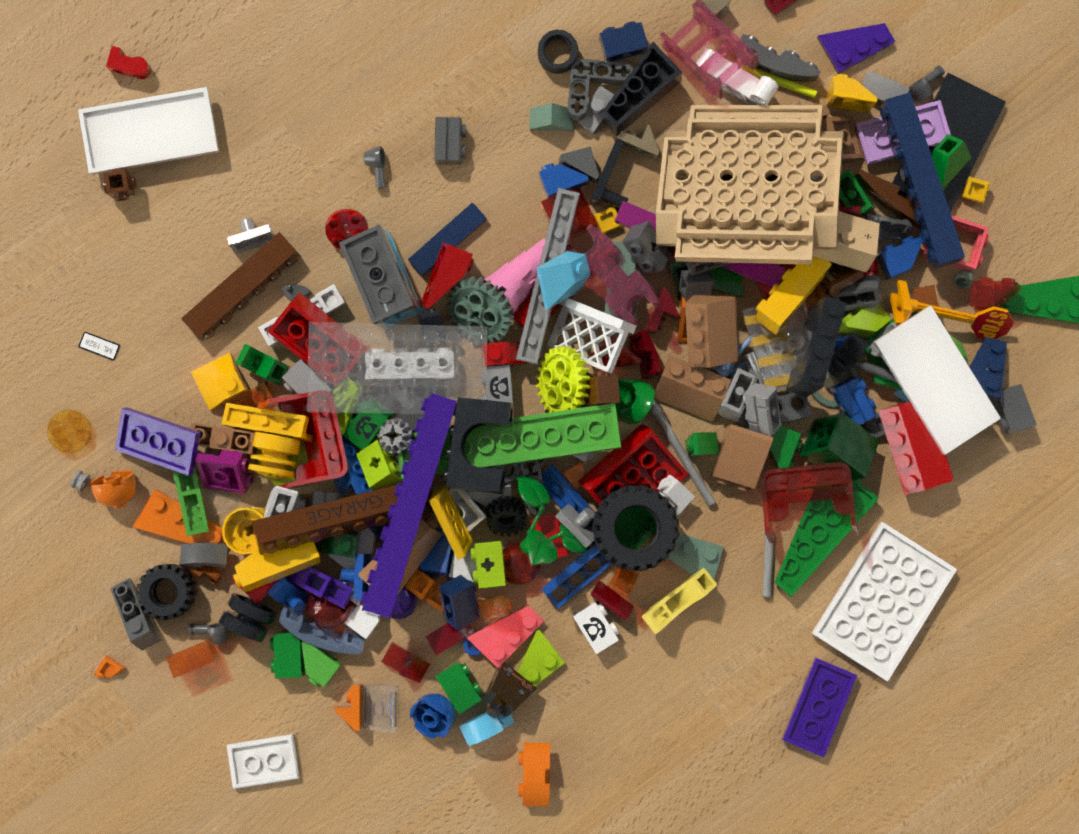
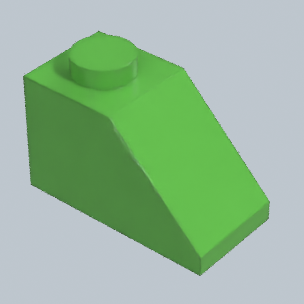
M302 641L306 674L310 677L309 681L317 687H325L342 663L325 650Z

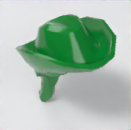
M618 378L620 402L615 403L618 420L629 425L640 423L653 405L655 391L650 384L641 380Z

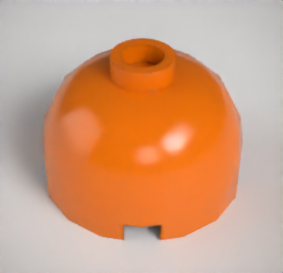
M131 470L111 472L112 476L105 478L104 475L93 479L90 485L95 499L105 506H113V509L125 507L126 502L130 501L136 492V480Z

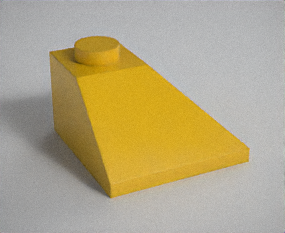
M837 74L829 81L826 99L827 107L868 113L877 102V97L857 80L849 78L848 75Z
M231 353L191 372L210 411L250 392Z

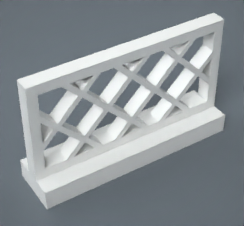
M569 298L558 303L563 305L547 346L553 349L556 346L571 347V344L578 340L579 349L576 350V353L582 354L580 360H586L585 363L612 374L628 333L634 334L636 325ZM569 312L573 321L566 325L565 320ZM586 320L588 328L581 331L579 324ZM601 326L603 335L596 338L594 330ZM574 327L576 335L569 339L568 330ZM620 333L616 343L612 345L610 336ZM563 334L564 342L560 345H555L558 337ZM590 334L591 342L584 345L583 337ZM605 340L607 348L600 352L598 343ZM593 347L595 355L588 359L586 350ZM609 353L610 359L607 366H604L601 357Z

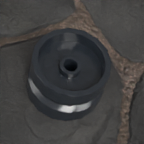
M232 593L227 604L234 611H223L219 623L243 637L263 642L268 631L262 624H272L277 613L261 602L257 604L249 597Z

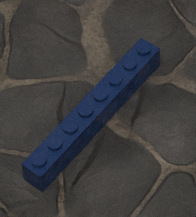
M911 93L885 99L880 108V115L882 120L886 121L888 127L886 130L887 136L894 145V158L896 161H899L901 166V179L906 181L908 187L907 197L913 203L915 209L913 211L914 218L920 224V236L922 242L926 243L928 248V261L930 264L933 263L934 269L960 262L965 255Z

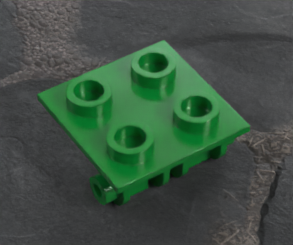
M631 507L624 510L615 522L617 539L623 546L629 549H637L644 542L646 543L648 538L651 539V535L656 532V522L653 516L647 510L640 507Z

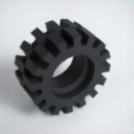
M501 496L498 497V501L494 499L492 504H488V509H486L487 526H489L490 531L493 530V534L497 535L500 532V536L504 537V534H507V537H509L511 533L516 535L518 530L523 531V526L526 527V509L520 499L518 501L516 497L509 499V496H505V499H502ZM507 514H508V515H513V516L510 517V518H501V517H500V516H502V515H507Z

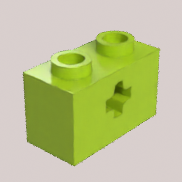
M378 440L357 453L368 486L373 491L402 482L399 474L400 467L393 459L394 454L384 451L382 446L379 445L380 441Z
M502 541L475 543V548H471L472 562L476 561L477 570H473L474 584H478L479 588L506 586ZM486 558H489L490 562H494V566L490 569L491 571H487L486 567H482V563L486 561Z

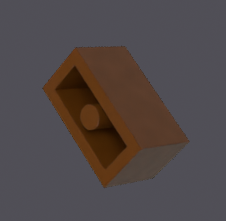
M609 372L588 374L590 379L586 381V384L590 388L586 389L585 392L589 397L583 398L586 404L582 406H597L620 402L618 375L610 376Z

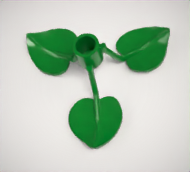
M518 476L516 478L522 499L532 507H539L537 515L527 531V537L520 543V548L529 556L531 565L549 564L557 559V549L551 542L557 538H562L563 545L572 552H587L590 547L585 548L563 524L559 527L561 533H557L548 539L541 531L534 530L544 510L543 505H547L550 502L548 492L540 482L531 477Z

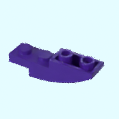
M315 566L285 577L303 589L344 609L354 592L353 587L324 573Z

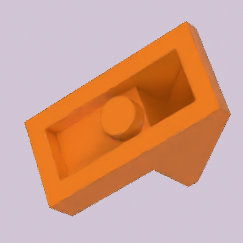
M352 684L351 689H347V703H351V706H335L333 709L355 731H360L362 729V684Z

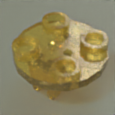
M66 409L56 413L47 426L49 442L55 449L61 452L73 453L80 451L92 438L89 420L84 414L76 410Z

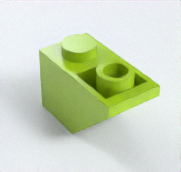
M879 304L873 307L859 306L855 309L857 313L854 316L849 313L842 319L839 333L850 335L854 331L859 336L868 338L887 324L891 318Z

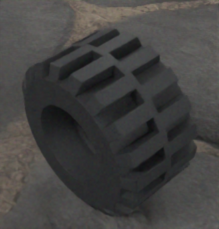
M176 564L157 565L152 569H148L146 574L142 575L139 579L141 583L137 584L136 589H139V593L136 594V598H140L139 606L144 607L145 610L143 612L146 615L150 614L151 618H159L160 620L174 619L188 612L191 609V604L195 603L194 595H197V590H194L196 582L192 581L191 578L193 576L190 573H187ZM162 579L172 580L178 590L176 600L170 605L160 602L156 595L157 585Z

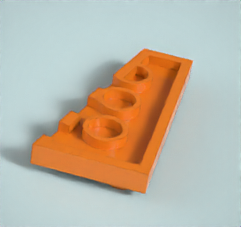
M158 489L154 490L133 525L134 528L185 543L226 544L223 539L222 527L208 519L209 532L187 536L179 502Z

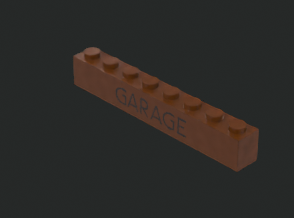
M396 485L253 520V533L259 554H273L278 550L292 549L301 544L316 543L325 538L340 537L348 532H359L368 527L387 524L390 521V518L387 517L390 505H395L397 496H394ZM431 487L422 515L433 511L429 502L433 494Z

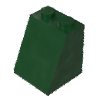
M842 412L813 420L800 457L850 481L866 478L879 440Z

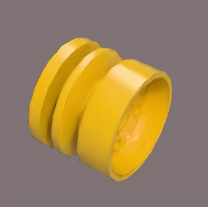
M255 432L252 446L262 450L261 454L250 455V458L260 460L259 465L249 464L248 469L264 476L294 478L295 472L286 471L285 469L286 465L296 467L297 463L288 460V455H299L301 440Z
M260 507L240 508L227 516L224 520L222 533L226 545L231 550L240 554H251L258 549L250 526H252L253 520L264 518L265 509Z

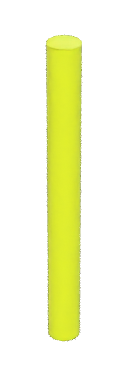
M736 61L735 65L756 78L761 79L762 76L769 77L779 86L813 99L817 94L815 89Z

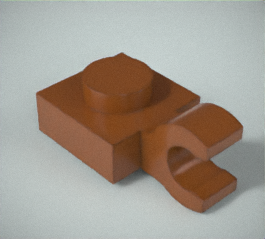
M203 565L201 569L181 566V568L198 580L204 576L214 586L222 575L211 566Z

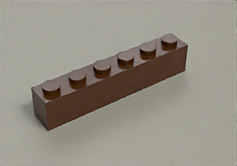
M280 232L277 233L185 314L181 320L197 338L202 341L210 339L216 333L215 329L218 326L227 324L233 318L232 314L234 312L244 309L249 304L248 300L254 295H260L265 290L264 286L268 282L277 280L282 275L281 271L285 267L289 268L298 261L297 257L300 254Z

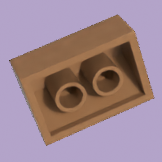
M693 295L685 303L688 365L690 367L711 368L738 361L736 297Z
M670 355L656 386L654 399L713 422L724 400L731 379L701 367H690L688 362Z

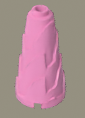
M545 239L536 243L526 252L523 251L510 263L507 262L484 279V283L491 280L492 287L498 285V292H505L502 296L503 299H509L506 305L513 307L510 313H514L534 287L537 267H539Z

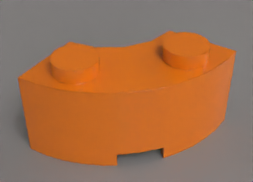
M524 742V750L519 751V765H523V783L518 784V797H523V806H549L550 743Z

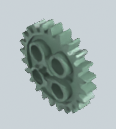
M474 276L469 280L464 278L462 281H458L449 290L450 294L446 297L449 302L445 305L450 308L447 315L453 316L450 323L457 324L455 330L461 329V336L467 334L468 341L475 338L476 344H479L481 341L484 344L489 342L495 343L497 340L500 341L509 332V328L513 324L510 320L514 317V315L509 313L513 307L506 305L509 299H503L502 297L505 292H498V285L492 287L491 280L484 283L482 277L477 281Z

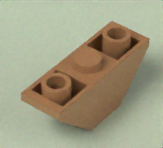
M191 422L190 429L201 432L198 446L253 454L254 447L252 445L255 432Z

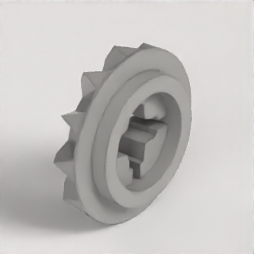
M394 418L386 420V423L380 426L381 430L377 436L380 441L379 445L382 446L384 451L396 454L404 451L409 446L412 439V431L406 421ZM395 430L396 433L402 436L395 437L393 441L388 435L392 434Z

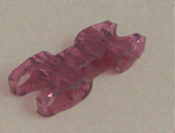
M590 224L586 228L593 237V245L589 251L581 253L586 254L590 272L587 280L590 282L597 275L611 291L604 298L605 302L620 317L638 326L639 322L632 313L633 304L637 300L642 298L648 299L657 308L662 303L656 296L651 284L637 269L629 276L614 260L622 253L607 235ZM570 244L567 245L566 252L580 253Z

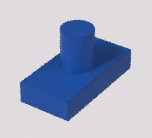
M355 554V569L341 570V581L354 583V599H361L363 592H368L369 585L358 574L371 562L372 554Z
M285 577L279 579L267 592L280 604L284 605L285 603L289 605L295 613L303 611L305 605L311 599L308 593Z

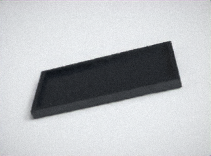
M947 73L933 102L941 101L951 136L963 140L972 157L943 191L951 212L1006 101ZM930 148V149H929V150H930V153H931V156H932V153H933L934 148ZM900 166L892 183L900 186L898 193L907 197L908 187L906 181L901 179Z

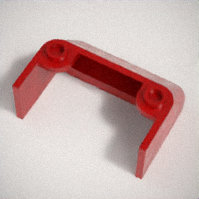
M319 390L273 398L258 404V409L279 406L280 412L309 417L306 433L312 435L313 438L312 442L304 441L308 463H303L296 467L294 474L295 482L286 483L279 487L292 489L336 479L346 474L348 464L333 396L328 391Z

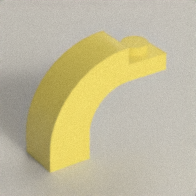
M702 568L659 599L642 615V618L656 634L682 611L705 597L717 586V583L707 570Z

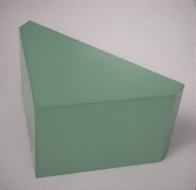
M550 103L530 108V130L573 131V120L568 116V107Z

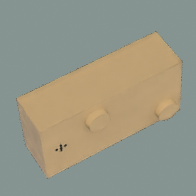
M839 211L837 249H814L813 243V257L867 273L877 256L880 224Z

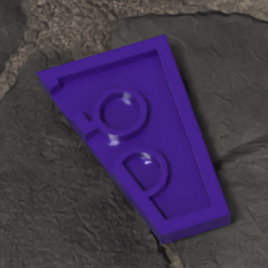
M885 23L817 36L837 74L844 72L895 43Z

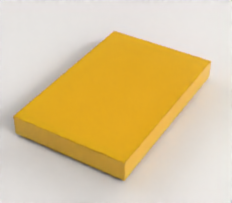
M444 483L436 488L429 502L458 560L465 557L473 539Z

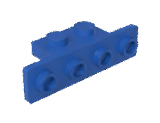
M341 435L348 470L344 476L333 479L340 495L348 494L352 488H354L357 495L373 491L368 486L352 442Z

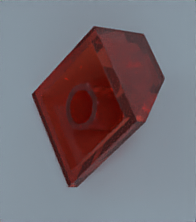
M610 336L611 343L613 345L614 343H616L617 339L613 336ZM605 340L598 345L600 352L607 348ZM623 345L613 370L635 369L641 364L642 360ZM609 353L601 357L604 366H607L610 359Z

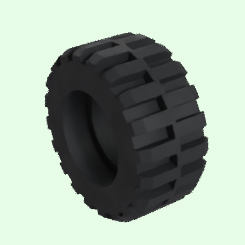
M645 486L619 488L607 495L599 504L597 511H595L594 523L592 524L594 542L599 552L610 563L628 571H646L649 568H655L662 561H666L669 558L670 552L674 551L676 547L675 542L676 539H679L680 533L678 532V526H680L679 519H677L675 514L677 512L671 506L669 500L655 489ZM631 507H640L647 510L656 522L654 539L649 545L641 549H629L623 546L615 534V522L618 516L624 510Z

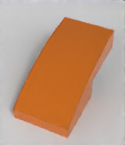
M417 569L405 588L444 613L439 586L442 584Z

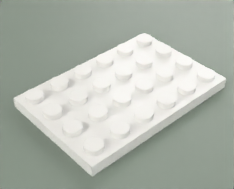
M880 522L818 621L812 634L888 681L957 569L887 524Z

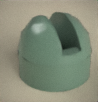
M960 270L956 274L954 283L961 289H968L973 282V275L966 270Z

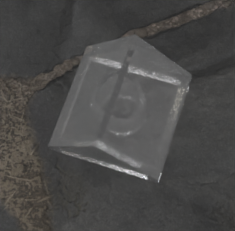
M365 685L364 729L387 733H396L398 731L399 685Z

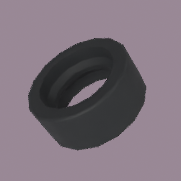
M556 29L549 31L541 38L538 44L540 64L551 73L561 74L569 71L578 58L579 48L577 41L572 34L565 30ZM553 40L565 41L571 50L568 60L561 64L550 62L545 54L548 43Z

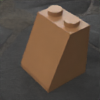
M732 424L726 426L718 450L719 454H717L710 477L716 478L715 482L727 486L728 482L736 484V489L748 492L749 489H755L774 437Z

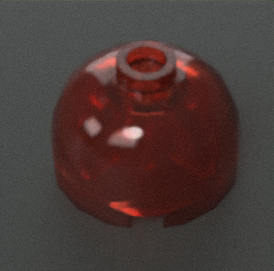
M520 541L510 543L502 549L505 580L514 585L530 583L538 575L541 564L531 565L529 556L520 548Z
M310 592L306 605L307 614L319 628L336 627L347 619L352 608V602L349 601L344 609Z

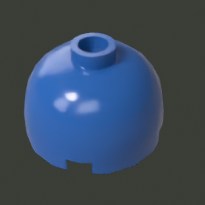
M430 693L420 697L410 709V719L413 717L415 721L414 727L422 735L435 739L436 736L445 737L455 722L456 716L453 704L445 696L438 693Z

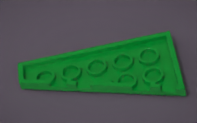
M1079 276L1001 288L998 290L996 307L1007 309L1011 314L1079 324Z

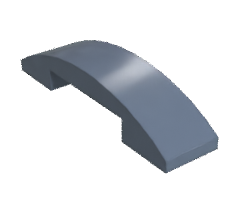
M284 603L279 622L299 639L332 652L344 654L362 653L365 638L357 632L345 628L342 633L304 619L305 611L295 613L289 605Z

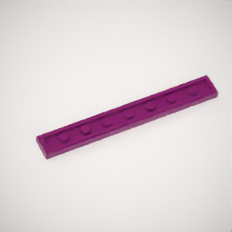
M622 202L614 221L615 223L630 229L633 225L649 221L656 230V214L628 202ZM729 263L720 266L771 288L776 283L779 285L785 271L784 267L767 263Z

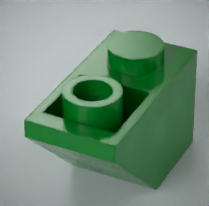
M949 134L934 148L932 153V159L942 189L972 158L965 142Z
M783 426L771 435L774 438L769 454L778 474L786 475L793 468L795 460L792 457L794 451L798 452L802 439H799L801 433Z
M717 432L692 433L688 435L689 438L685 439L686 452H690V457L719 454Z

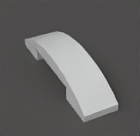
M335 284L315 294V297L310 299L312 303L327 315L345 304ZM278 317L258 327L269 347L279 343L277 339L267 332Z

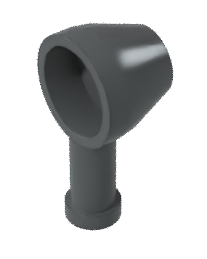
M938 65L928 75L910 85L908 88H910L911 95L919 101L931 95L930 83L939 76L944 75V69Z
M378 146L364 152V162L366 166L375 168V187L383 188L386 187L384 178L386 159L383 147Z
M220 623L210 625L189 624L188 627L189 635L209 634L212 643L216 645L227 643L230 630Z

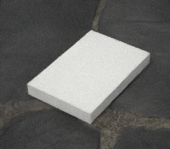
M294 734L227 744L233 789L300 778Z

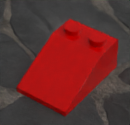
M443 242L420 303L429 309L466 274V271L471 270L474 263L473 254Z

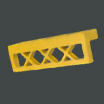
M226 403L222 419V425L236 430L272 434L312 442L313 438L312 435L306 433L309 417Z

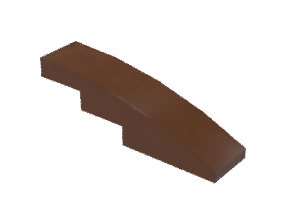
M861 169L856 173V177L869 195L888 211L902 220L907 219L911 222L912 226L921 230L919 222L917 223L914 218L913 203L897 195L900 186Z

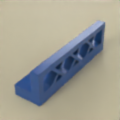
M596 544L592 545L587 552L580 555L541 588L557 608H560L612 564L607 561L602 566L603 559H607L602 554L600 557L595 556L599 553ZM592 558L600 559L599 569L595 572L586 571L587 562ZM584 565V571L579 570ZM575 572L583 573V582L579 586L569 585L570 576ZM586 574H592L585 580ZM557 587H566V596L558 602L551 592ZM569 588H575L569 593Z

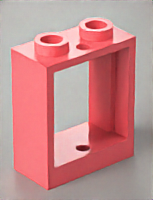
M952 216L956 229L975 234L976 237L968 262L960 261L949 266L971 272L979 268L982 263L983 255H981V251L988 243L989 235L987 232L989 227ZM926 243L924 244L923 251L921 254V257L927 258L928 251Z

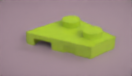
M538 629L517 672L536 686L565 662L540 629Z

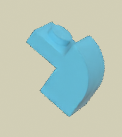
M486 712L473 717L459 727L468 746H471L502 732L504 728L513 724L514 720L511 714L505 717L500 713L496 718H493Z

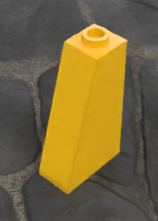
M311 542L301 544L292 549L278 550L273 554L260 555L257 549L235 566L237 574H234L233 578L237 588L242 586L245 593L319 564L320 556L315 544Z

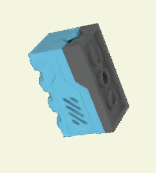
M376 225L339 242L373 324L383 329H388L422 313V305L414 291L411 279L406 272L405 265L390 232L384 230L381 225Z

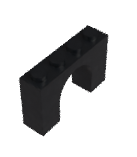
M825 296L809 308L803 329L813 332L811 342L802 362L791 370L786 391L808 397L823 388L847 303Z
M458 397L453 413L455 422L450 428L452 445L447 450L449 468L444 473V483H447L446 487L458 490L503 494L506 472L501 469L482 468L472 465L465 454V443L470 433L481 426L512 428L514 405L511 402Z

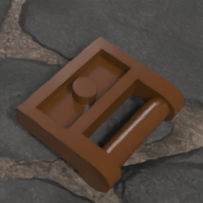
M830 262L832 265L828 273L836 280L830 281L825 276L820 284L826 288L827 293L831 296H837L841 289L863 278V271Z

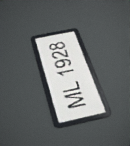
M84 332L78 347L110 360H115L120 345Z

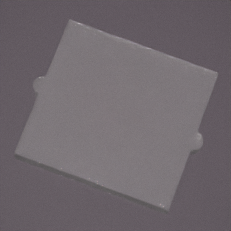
M203 482L199 484L205 515L208 520L242 501L238 493L207 489Z

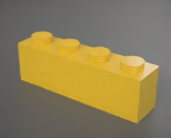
M812 257V264H796L793 270L789 268L782 277L784 281L780 285L776 283L769 292L771 296L768 300L763 299L756 307L758 313L755 320L776 335L827 275L832 264L827 260Z

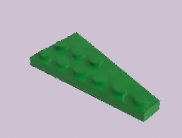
M822 468L777 574L775 583L792 597L879 498L859 480L850 481Z

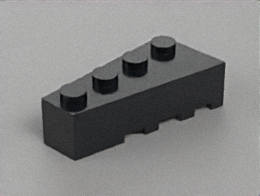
M654 41L649 46L646 54L638 61V65L625 79L622 87L617 90L602 111L603 122L616 136L682 82V71Z

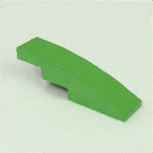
M195 467L193 474L189 476L172 470L186 535L191 536L209 532Z

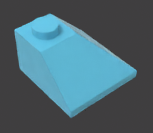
M567 251L537 267L545 309L555 306L580 291L590 276L586 254Z

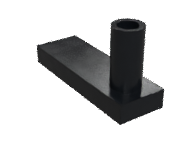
M616 139L589 203L598 206L601 200L620 209L622 202L628 201L629 198L605 188L624 142Z

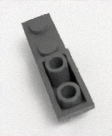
M743 33L737 43V48L753 57L750 66L784 79L813 82L817 80L821 73L815 64L811 62L806 63L800 59L796 52L784 49L779 56L776 50L769 46L761 45L758 43V39L752 35L747 36Z

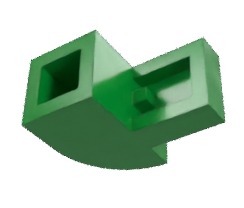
M244 344L235 364L279 386L283 381L282 377L290 367L247 344Z

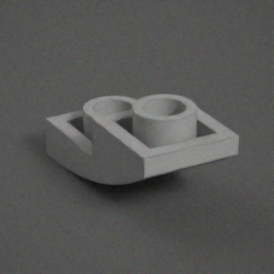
M871 71L867 72L862 82V85L881 102H884L885 99L910 92V88Z

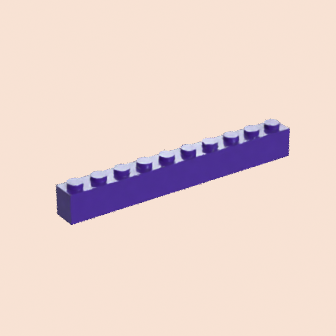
M431 393L428 398L424 397L420 410L424 411L422 419H417L414 431L417 432L415 441H410L407 453H410L409 461H404L400 473L404 477L402 483H397L394 496H397L395 505H390L387 517L390 518L388 527H383L380 539L384 541L382 547H377L373 561L377 563L374 570L370 569L366 583H370L368 592H363L359 605L363 606L362 611L387 619L391 617L457 403L455 400Z

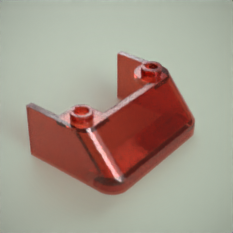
M836 462L769 469L763 473L761 486L765 535L769 543H774L772 522L782 521L788 516L789 503L832 499L833 507L837 513L841 515L850 514L854 536L859 535L852 475L847 464Z

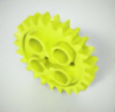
M556 346L555 349H549V353L544 354L545 359L540 360L542 367H537L540 375L536 376V379L539 380L536 387L540 388L537 396H542L540 404H545L544 410H549V413L581 408L580 405L586 404L583 398L589 397L585 392L586 389L590 388L586 384V381L590 379L589 376H586L589 368H584L586 360H580L582 354L576 353V349H571L569 346Z

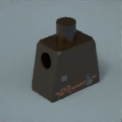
M504 661L494 673L483 696L484 700L489 703L486 712L493 718H496L500 713L508 717L537 688Z

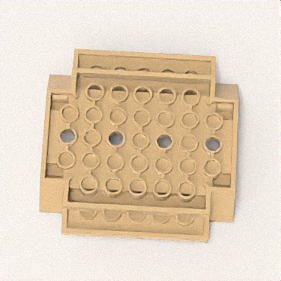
M691 105L687 131H668L664 137L656 207L657 246H676L675 260L678 262L812 264L813 243L814 249H837L839 189L844 131H821L822 105ZM680 174L688 175L686 180L681 181L677 179ZM726 174H730L733 176V178L729 181H723L721 179V177ZM769 175H776L778 177L772 182L766 180V177ZM815 175H820L823 177V179L820 182H814L811 180V178Z

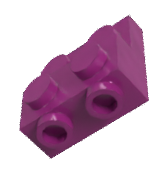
M222 450L219 456L198 453L195 461L205 488L246 494L249 486L253 485L254 474L249 473L248 470L250 461L244 457L242 452Z

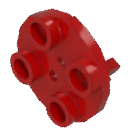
M341 209L334 212L328 217L325 224V234L337 249H341L339 242L368 230V222L365 216L352 209Z

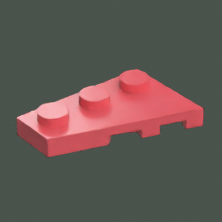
M526 605L501 620L466 636V638L499 668L544 620L529 605Z

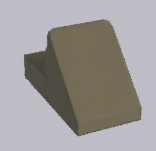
M649 124L642 139L638 138V135L632 131H621L618 140L624 142V147L657 160L660 151Z

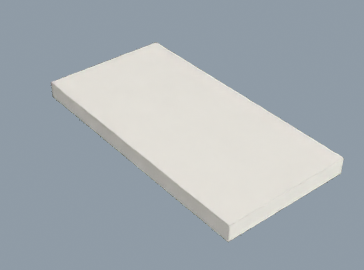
M207 87L78 109L90 175L110 172L115 168L128 169L219 152L209 89Z
M932 306L921 310L873 342L942 454L946 455L1001 419Z

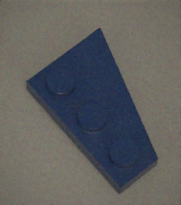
M986 337L969 368L989 400L998 402L1002 396L1007 342Z

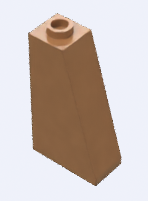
M421 518L398 594L443 535L436 529L438 524L430 518L426 520ZM372 560L360 571L358 576L366 582L370 569L374 570L377 562Z

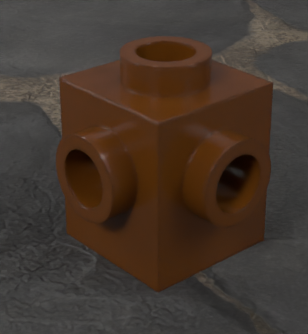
M115 168L110 172L103 173L105 179L103 181L104 191L110 197L116 199V201H125L129 199V196L135 195L134 189L137 188L135 176H132L126 169Z

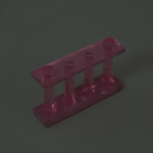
M697 0L692 5L693 18L671 38L664 32L660 34L661 46L668 54L672 52L705 84L706 91L711 96L716 95L721 100L724 97L721 86L742 66H748L752 70L759 65L758 55L700 0ZM698 24H704L708 28V32L686 52L676 45ZM718 37L722 41V46L703 64L698 66L691 58L713 38L716 39ZM733 51L737 55V60L719 77L713 80L706 72L726 53Z

